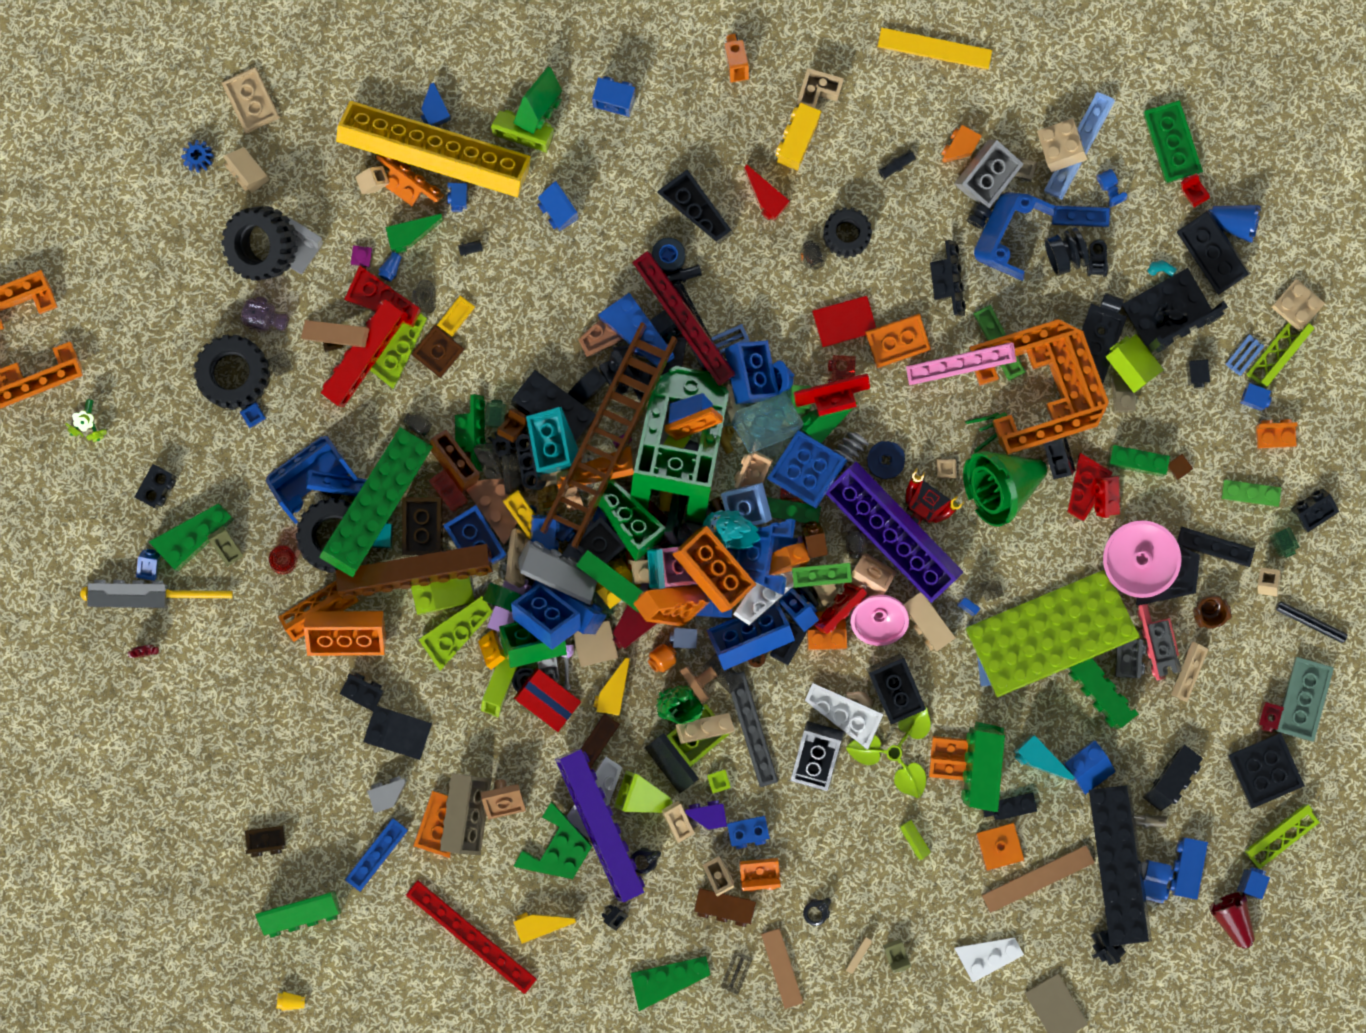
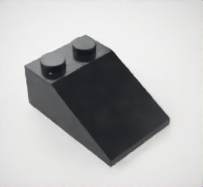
M901 653L866 668L891 725L926 710L906 660Z
M375 705L363 742L420 760L432 723Z
M807 721L790 781L828 791L844 731Z

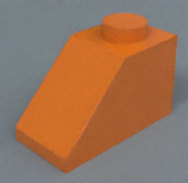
M804 542L786 546L773 552L769 575L792 571V568L805 567L810 558Z

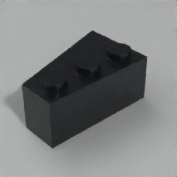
M1184 744L1175 752L1164 767L1159 778H1156L1153 782L1154 785L1151 790L1145 793L1142 798L1159 811L1164 810L1172 803L1176 804L1182 797L1180 794L1182 789L1185 790L1190 785L1192 774L1195 775L1200 770V762L1203 758Z

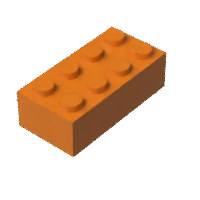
M708 526L695 531L672 553L721 612L731 610L757 585Z
M383 611L306 612L304 634L307 656L385 655L386 632Z

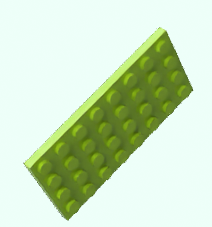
M1105 569L965 628L997 698L1139 638V634L1116 587L1107 577Z

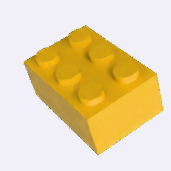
M800 103L798 108L794 107L790 119L792 124H787L783 134L784 143L780 141L776 150L777 163L797 171L799 170L822 111Z

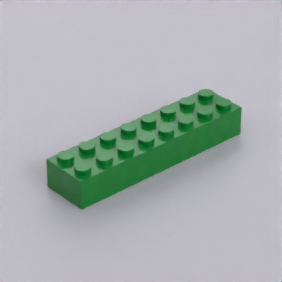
M400 427L322 550L319 558L353 577L427 459L433 446Z

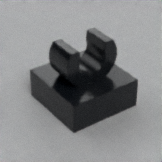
M609 905L608 907L611 909V912L608 916L604 913L601 914L604 918L603 922L617 931L628 915L618 907Z

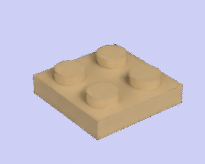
M1295 279L1271 308L1301 332L1325 303L1298 279Z

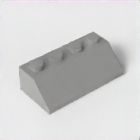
M528 540L518 558L520 573L590 605L597 581L576 566L579 561L573 557L566 558L555 549L549 550L538 541L532 542Z

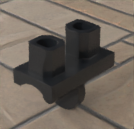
M1108 929L1091 935L1095 942L1092 945L1095 950L1091 955L1093 959L1099 957L1102 962L1106 961L1109 966L1122 961L1120 958L1126 951L1121 945L1110 946Z

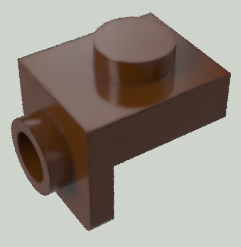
M511 408L508 419L498 428L497 434L514 442L526 430V415Z

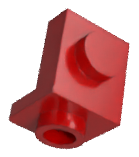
M1197 173L1187 176L1181 182L1182 192L1193 208L1210 199V195L1201 184Z

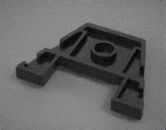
M685 337L676 338L678 341L672 351L674 359L666 364L661 375L669 372V369L675 366H683L687 342ZM630 345L613 347V351L618 350L624 358ZM645 362L646 364L651 365V366L657 368V367H656L655 365H653L651 362ZM628 365L637 381L649 385L653 377L652 375ZM634 388V392L639 402H641L644 393Z
M1179 546L1181 551V567L1176 580L1168 589L1158 595L1147 598L1137 597L1136 605L1150 604L1196 594L1200 555Z

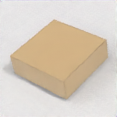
M956 459L936 460L937 479L957 478Z

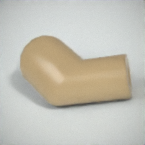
M846 692L848 699L858 701L861 705L872 709L873 701L865 692Z

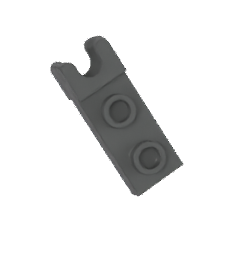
M1169 621L1149 624L1148 628L1159 675H1167L1168 666L1172 668L1173 673L1181 672L1179 658H1177Z

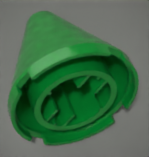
M980 451L972 454V457L966 460L963 468V483L968 500L974 499L978 509L974 510L977 515L987 524L1000 527L1010 523L1046 477L1048 468L1046 463L1040 459Z

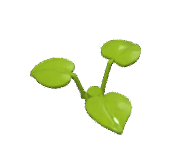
M927 707L926 710L898 722L899 729L906 732L898 745H891L887 750L880 749L881 741L875 735L868 750L855 739L846 747L848 753L856 761L864 765L878 763L880 760L879 752L887 754L888 759L891 761H898L903 768L895 773L894 783L902 793L915 798H920L925 790L926 774L923 767L918 763H911L906 766L901 760L903 755L901 746L909 735L913 739H921L929 733L931 721Z

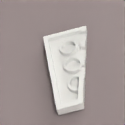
M792 571L776 574V576L787 578L785 594L793 587ZM755 582L757 585L746 594L733 615L750 625L783 595Z
M812 683L805 699L807 703L867 750L869 749L884 714Z

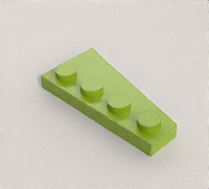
M421 313L414 327L404 323L400 326L370 370L393 390L428 320Z
M480 596L418 639L440 671L493 612L488 603L482 600L483 596Z

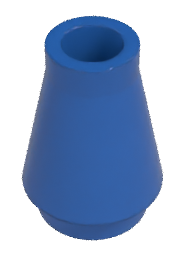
M392 252L379 268L378 276L392 282L396 278L402 257Z

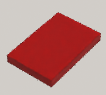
M867 296L812 311L822 348L866 336L865 331L876 328Z

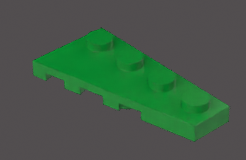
M706 956L630 973L638 1010L641 1011L710 976Z

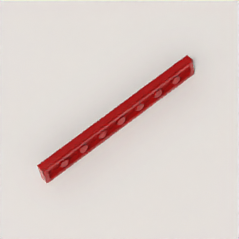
M419 880L407 892L406 896L523 994H526L535 983L536 977Z

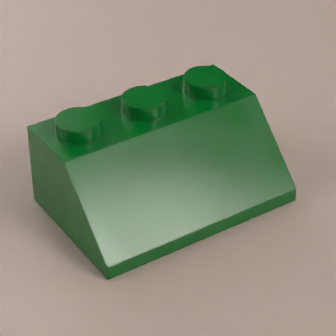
M548 66L523 96L514 120L515 125L531 134H534L537 129H542L546 118L550 119L554 108L558 109L562 102V99H560L562 89L551 67Z

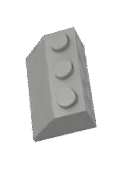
M988 140L955 181L954 185L968 197L989 209L1024 164L998 140Z

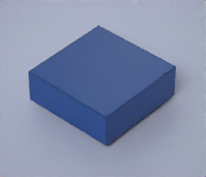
M256 402L240 411L249 428L266 419Z

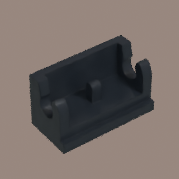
M789 623L795 641L772 650L769 655L787 666L807 634V631L804 632L792 623Z

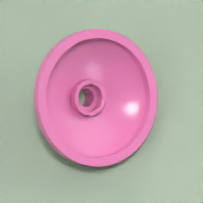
M872 595L863 599L854 607L851 614V627L854 634L861 641L875 646H884L896 642L905 634L909 624L908 612L905 606L896 598L888 595Z

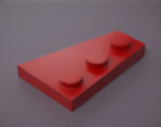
M1079 453L1067 513L1084 522L1096 502L1094 492L1095 478L1111 476L1113 472L1082 453Z
M845 583L843 593L835 596L833 599L835 604L824 611L814 626L825 634L832 632L837 624L850 614L852 608L863 600V597L867 594L863 588L851 583Z

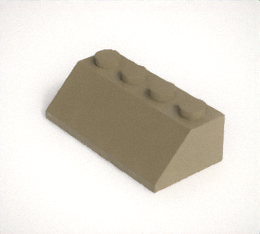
M451 774L440 851L481 855L487 815L481 799V792L490 790L492 778Z

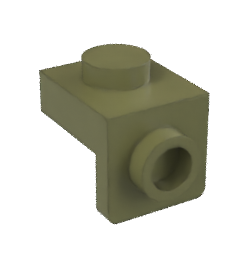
M901 939L883 945L893 973L903 972L911 967Z

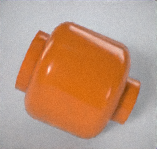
M660 644L649 653L648 663L655 672H666L676 664L675 655L677 653L671 645Z

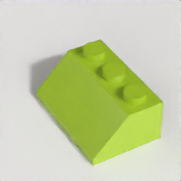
M499 110L491 126L493 136L539 151L548 152L554 134V128L551 127V124L545 122L541 130L537 129L534 134H531L514 124L516 113L510 110H505L504 112Z

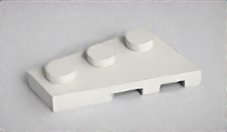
M1015 937L954 948L972 982L1024 955Z

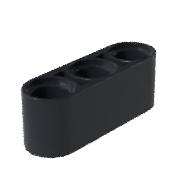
M521 434L516 439V450L523 485L528 489L541 490L546 486V474L537 473L530 435Z

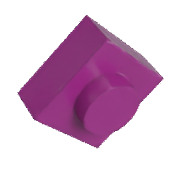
M353 245L350 264L370 267L372 248Z

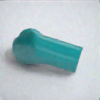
M1163 260L1152 262L1147 269L1148 273L1152 276H1155L1157 272L1163 271L1171 277L1177 270V268Z

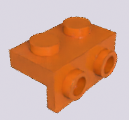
M778 858L739 861L742 891L774 890L781 887Z

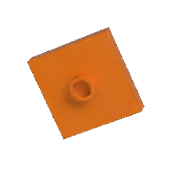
M1014 823L976 833L987 871L1024 861Z

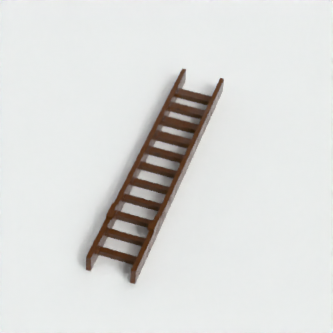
M643 322L638 327L540 529L542 533L546 534L554 519L578 530L571 544L576 549L678 341L676 337L672 336L664 351L640 340L646 329V325ZM636 347L661 358L658 367L655 368L633 358ZM627 366H633L652 375L653 377L649 385L624 375ZM619 382L643 392L644 396L639 403L615 392ZM611 399L636 410L631 421L606 410ZM603 415L628 426L623 439L598 428ZM595 432L620 443L614 456L589 445ZM586 450L612 461L606 474L581 463ZM578 467L603 478L598 491L572 480ZM569 485L594 495L592 501L590 500L588 504L589 508L564 497ZM561 502L586 513L581 526L555 515Z

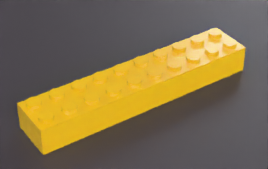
M351 100L337 128L336 142L517 198L529 172L531 160L529 155Z

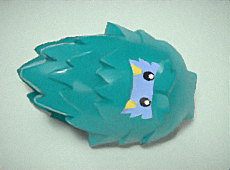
M720 510L712 512L705 518L702 527L708 526L726 549L751 548L754 543L760 540V536L756 533L759 531L758 528L749 520L741 517L740 511Z

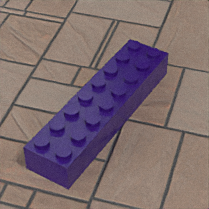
M857 462L852 464L828 489L826 495L931 603L963 573L958 565Z
M574 749L555 758L616 899L624 903L645 893L643 890L645 884L641 876L638 877L635 872L637 866L633 858L630 859L627 854L629 848L626 842L622 841L619 836L621 830L618 824L614 823L611 818L613 812L610 806L606 805L603 800L605 798L604 791L601 787L598 788L595 782L598 780L596 773L593 769L590 770L587 764L590 762L585 751L582 752L581 749Z

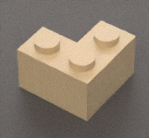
M807 68L796 107L798 108L800 103L816 109L819 97L837 102L844 78Z

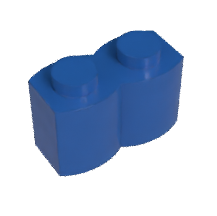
M1146 859L1147 869L1144 877L1146 900L1163 904L1164 900H1167L1169 896L1167 884L1168 881H1172L1174 870L1171 869V865Z

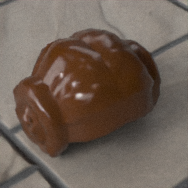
M1209 595L1201 598L1193 609L1194 619L1199 628H1217L1223 626L1227 620L1232 618L1231 607L1227 600L1222 599L1218 595Z

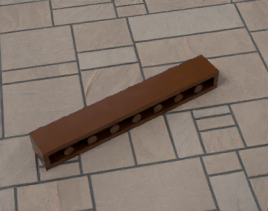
M487 544L362 565L353 577L341 570L335 571L337 592L342 598L353 599L358 595L370 596L375 592L382 591L388 593L398 588L410 589L416 585L428 586L433 582L445 583L450 581V579H467L473 575L485 576L493 572L491 550Z

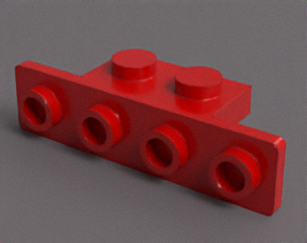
M866 373L795 391L793 393L795 405L800 407L815 403L819 416L857 407L853 393L870 389L869 376Z

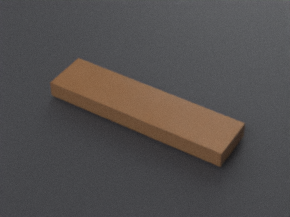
M305 320L301 339L365 347L369 329L360 326Z
M780 928L762 933L761 936L784 1008L787 1009L802 1004L803 1000Z

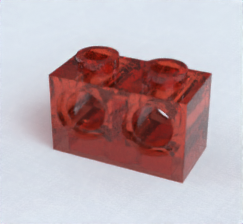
M833 355L832 360H828V371L831 372V379H827V383L854 377L856 356ZM844 362L847 369L840 371L837 369L836 364Z
M442 470L429 480L453 513L469 502L445 470Z

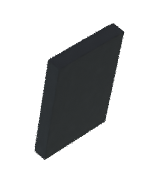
M665 733L645 747V750L679 794L699 780L698 776Z

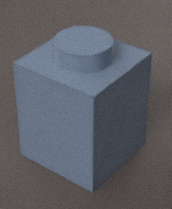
M674 628V632H670V643L673 644V648L696 649L697 629Z

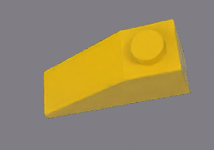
M630 658L624 659L601 690L600 695L595 696L594 707L597 708L596 712L620 716Z
M525 912L516 916L517 920L513 923L523 944L576 923L577 920L572 917L540 914L528 915Z

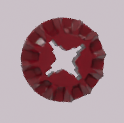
M144 645L131 648V651L127 653L130 658L146 657L157 654L159 648L154 647V645Z

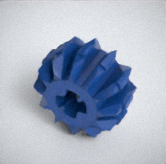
M195 140V145L188 142L190 148H183V151L187 154L181 155V158L185 160L183 162L184 166H189L190 171L196 169L197 173H200L201 167L207 171L206 164L212 165L213 163L209 159L214 158V154L210 153L212 151L211 146L207 147L205 141L200 144L198 140ZM199 152L201 156H199L198 160H196L194 156H197V153Z

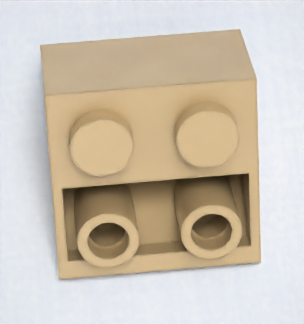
M244 147L223 156L226 160V163H224L225 167L233 177L238 176L236 180L245 192L249 190L251 193H254L270 180Z

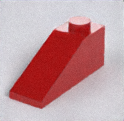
M746 164L744 172L759 208L762 210L761 214L767 220L772 219L775 221L788 207L790 201Z

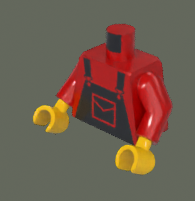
M918 468L914 470L913 478H911L906 488L905 502L908 505L907 509L913 513L911 518L918 525L922 520L928 524L930 522L939 523L944 521L964 505V501L960 505L956 503V499L959 496L950 500L923 480L925 472H923L922 476H918L916 474Z

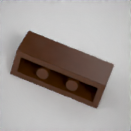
M447 429L431 438L429 445L433 446L432 454L460 491L463 492L478 482L480 473Z
M699 888L694 912H698L697 916L708 918L709 915L716 916L717 921L727 923L729 919L735 921V925L746 927L747 924L751 925L756 901L724 893L716 896L714 891Z

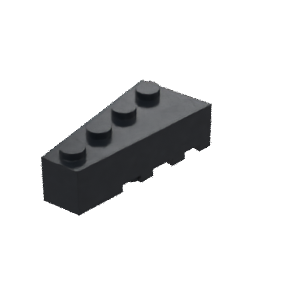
M688 169L657 191L661 197L716 243L720 244L733 234L731 228Z

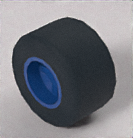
M671 237L662 238L657 241L651 252L653 258L666 274L678 271L684 265L686 258L685 248L682 243Z

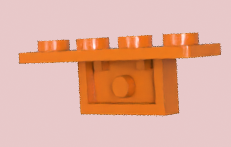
M377 155L376 159L390 169L387 174L389 184L385 187L409 205L414 206L422 193L434 202L440 201L445 196L438 187L430 185L423 176L411 171L408 165L400 163L398 160Z

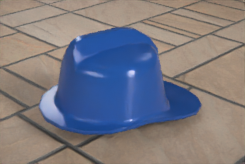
M779 360L773 364L778 392L781 394L792 387L795 375L786 367L783 361Z

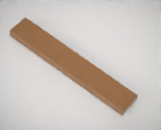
M1087 845L983 894L982 898L989 912L992 913L1095 862Z

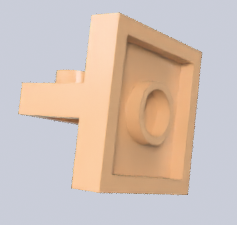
M864 552L851 573V584L863 588L869 596L884 595L897 571Z

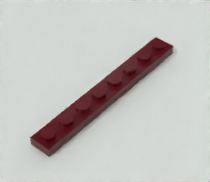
M646 251L633 261V265L717 384L722 386L736 375L651 253Z

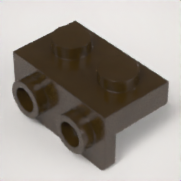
M284 825L245 830L247 848L245 852L246 854H251V857L263 856L262 852L270 851V855L280 854L282 849H287Z

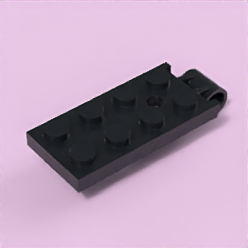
M1108 293L1104 294L1100 307L1093 303L1090 304L1081 329L1085 335L1102 385L1110 366L1106 356L1111 353L1110 348L1118 343L1127 319L1126 315L1118 314L1124 299ZM1098 328H1104V334H1099Z

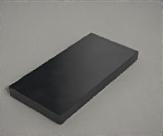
M1209 210L1177 231V234L1218 295L1251 274Z

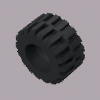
M844 207L842 210L839 211L838 209L829 216L824 226L823 239L825 240L826 247L830 248L829 251L832 254L834 252L838 257L841 255L844 258L849 256L853 258L867 248L872 234L871 223L868 222L866 215H862V211H855V208L852 207L851 209ZM843 223L853 224L858 229V238L850 243L841 241L836 234L837 227Z

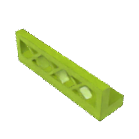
M1288 322L1246 375L1262 388H1266L1314 330L1311 324L1308 323L1299 334L1290 335L1291 324ZM1282 338H1288V348L1279 350L1278 341ZM1268 353H1276L1277 361L1275 364H1267L1266 356ZM1264 367L1265 376L1262 380L1252 374L1256 368Z
M1304 804L1244 852L1254 865L1261 869L1320 822L1312 813L1313 809L1309 804ZM1309 815L1313 823L1308 827L1300 826V820ZM1291 827H1297L1295 837L1285 838L1287 830ZM1282 839L1281 847L1278 850L1270 849V844L1273 841ZM1262 850L1266 851L1265 860L1259 864L1254 856Z

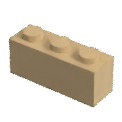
M921 592L903 604L908 612L909 619L911 618L915 624L913 626L914 630L919 636L922 634L925 637L926 641L924 643L930 651L934 650L937 652L955 639L952 632Z

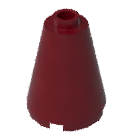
M1239 892L1225 895L1220 898L1222 902L1217 905L1213 902L1209 907L1211 914L1235 945L1242 947V949L1251 947L1255 941L1245 893L1240 895Z

